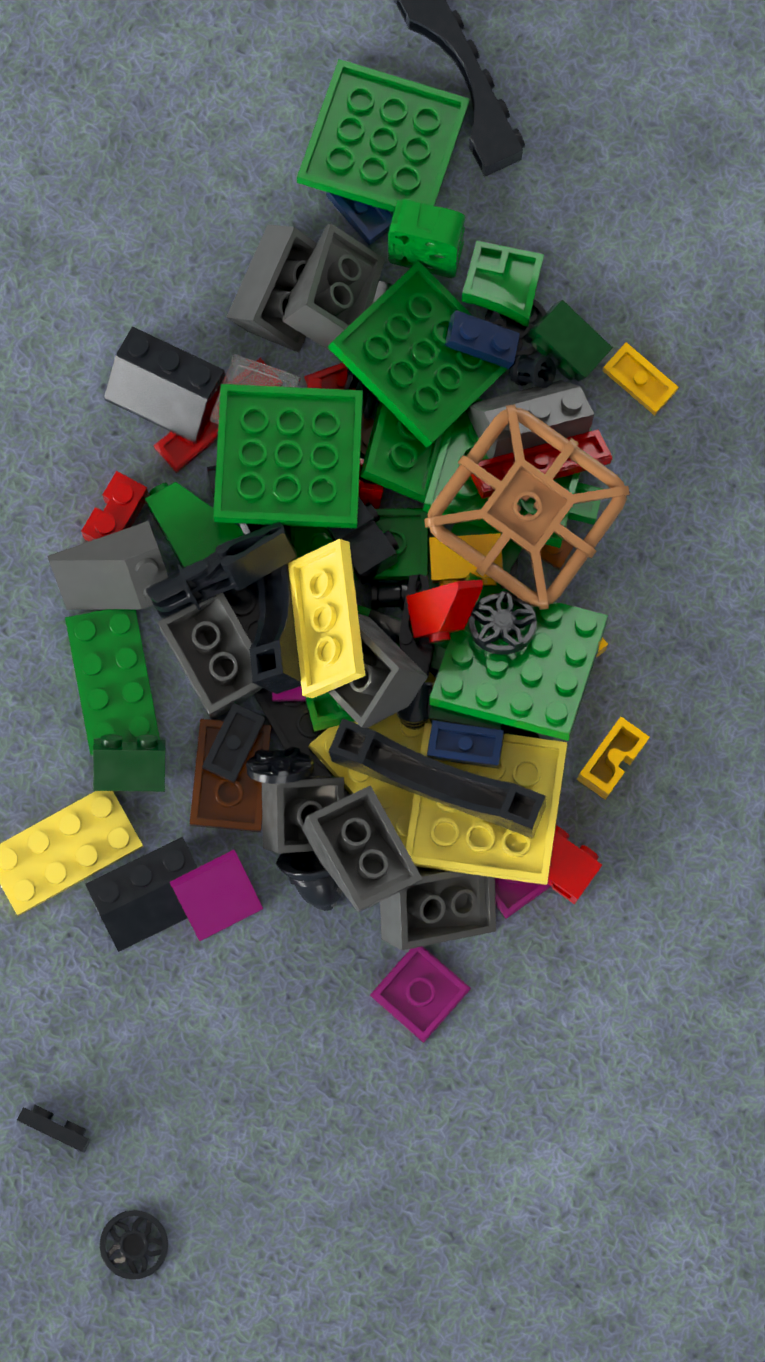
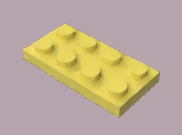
M338 539L288 563L302 695L309 698H315L365 676L350 543Z
M95 791L0 843V885L17 916L144 846L114 792Z

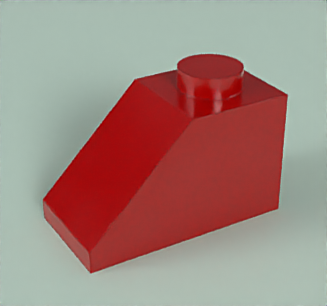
M482 580L457 581L406 596L414 638L429 637L430 643L450 640V633L463 630L483 589Z

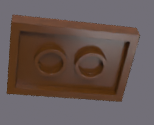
M200 719L190 826L261 832L262 782L253 780L247 775L246 763L251 757L255 756V751L260 749L269 751L271 725H263L234 784L202 768L224 721Z

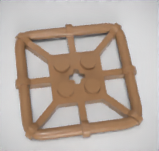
M515 404L507 405L505 410L494 417L468 455H463L458 461L460 466L432 503L428 511V517L424 519L425 528H429L437 540L477 568L476 572L481 576L486 574L519 599L532 606L539 607V610L548 609V605L554 603L561 596L587 558L592 559L597 552L595 547L623 510L630 491L629 486H625L624 482L614 472L577 446L578 442L573 438L570 440L566 439L529 411L516 408ZM519 423L561 452L546 474L524 459ZM506 425H509L515 463L503 480L500 481L478 464ZM570 458L610 488L572 494L552 479L565 461ZM471 474L495 490L482 509L443 515ZM531 497L536 501L533 507L537 512L535 515L528 513L523 516L519 513L521 507L517 503L520 499L527 501ZM612 499L583 540L560 524L573 504ZM483 519L501 532L502 535L487 556H484L445 528L444 525ZM554 532L574 546L576 550L546 590L540 550ZM509 539L530 553L536 592L494 563V560Z

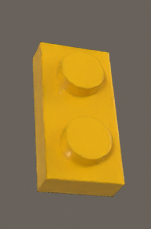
M627 342L607 362L602 370L654 416L679 388Z

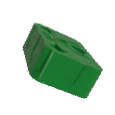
M398 199L388 232V261L391 264L411 268L419 261L431 274L455 278L464 246L465 215L455 210L414 200Z

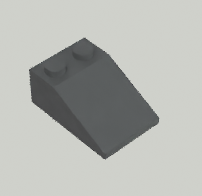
M328 224L290 294L282 321L332 352L328 348L330 343L372 305L385 258L333 224Z
M149 521L47 556L67 610L144 609L153 606L152 600L146 593V589L168 578Z
M371 785L306 817L302 827L304 834L319 861L357 912L373 906L423 880Z
M416 867L423 879L421 882L380 902L381 939L400 950L496 931L494 877Z

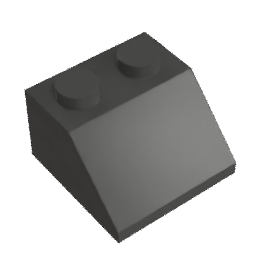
M309 776L300 781L284 784L262 782L263 849L275 853L314 851L302 830L306 817L344 798V777Z

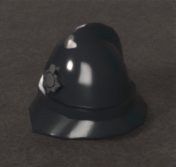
M314 851L282 853L279 855L276 866L288 876L290 883L295 885L299 894L307 903L323 911H330L337 905V901L343 892L319 861Z

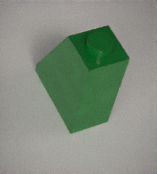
M167 482L162 483L150 490V496L145 498L148 509L182 568L216 552L215 550L218 545L244 535L241 527L235 523L214 522V508L177 482L170 485Z

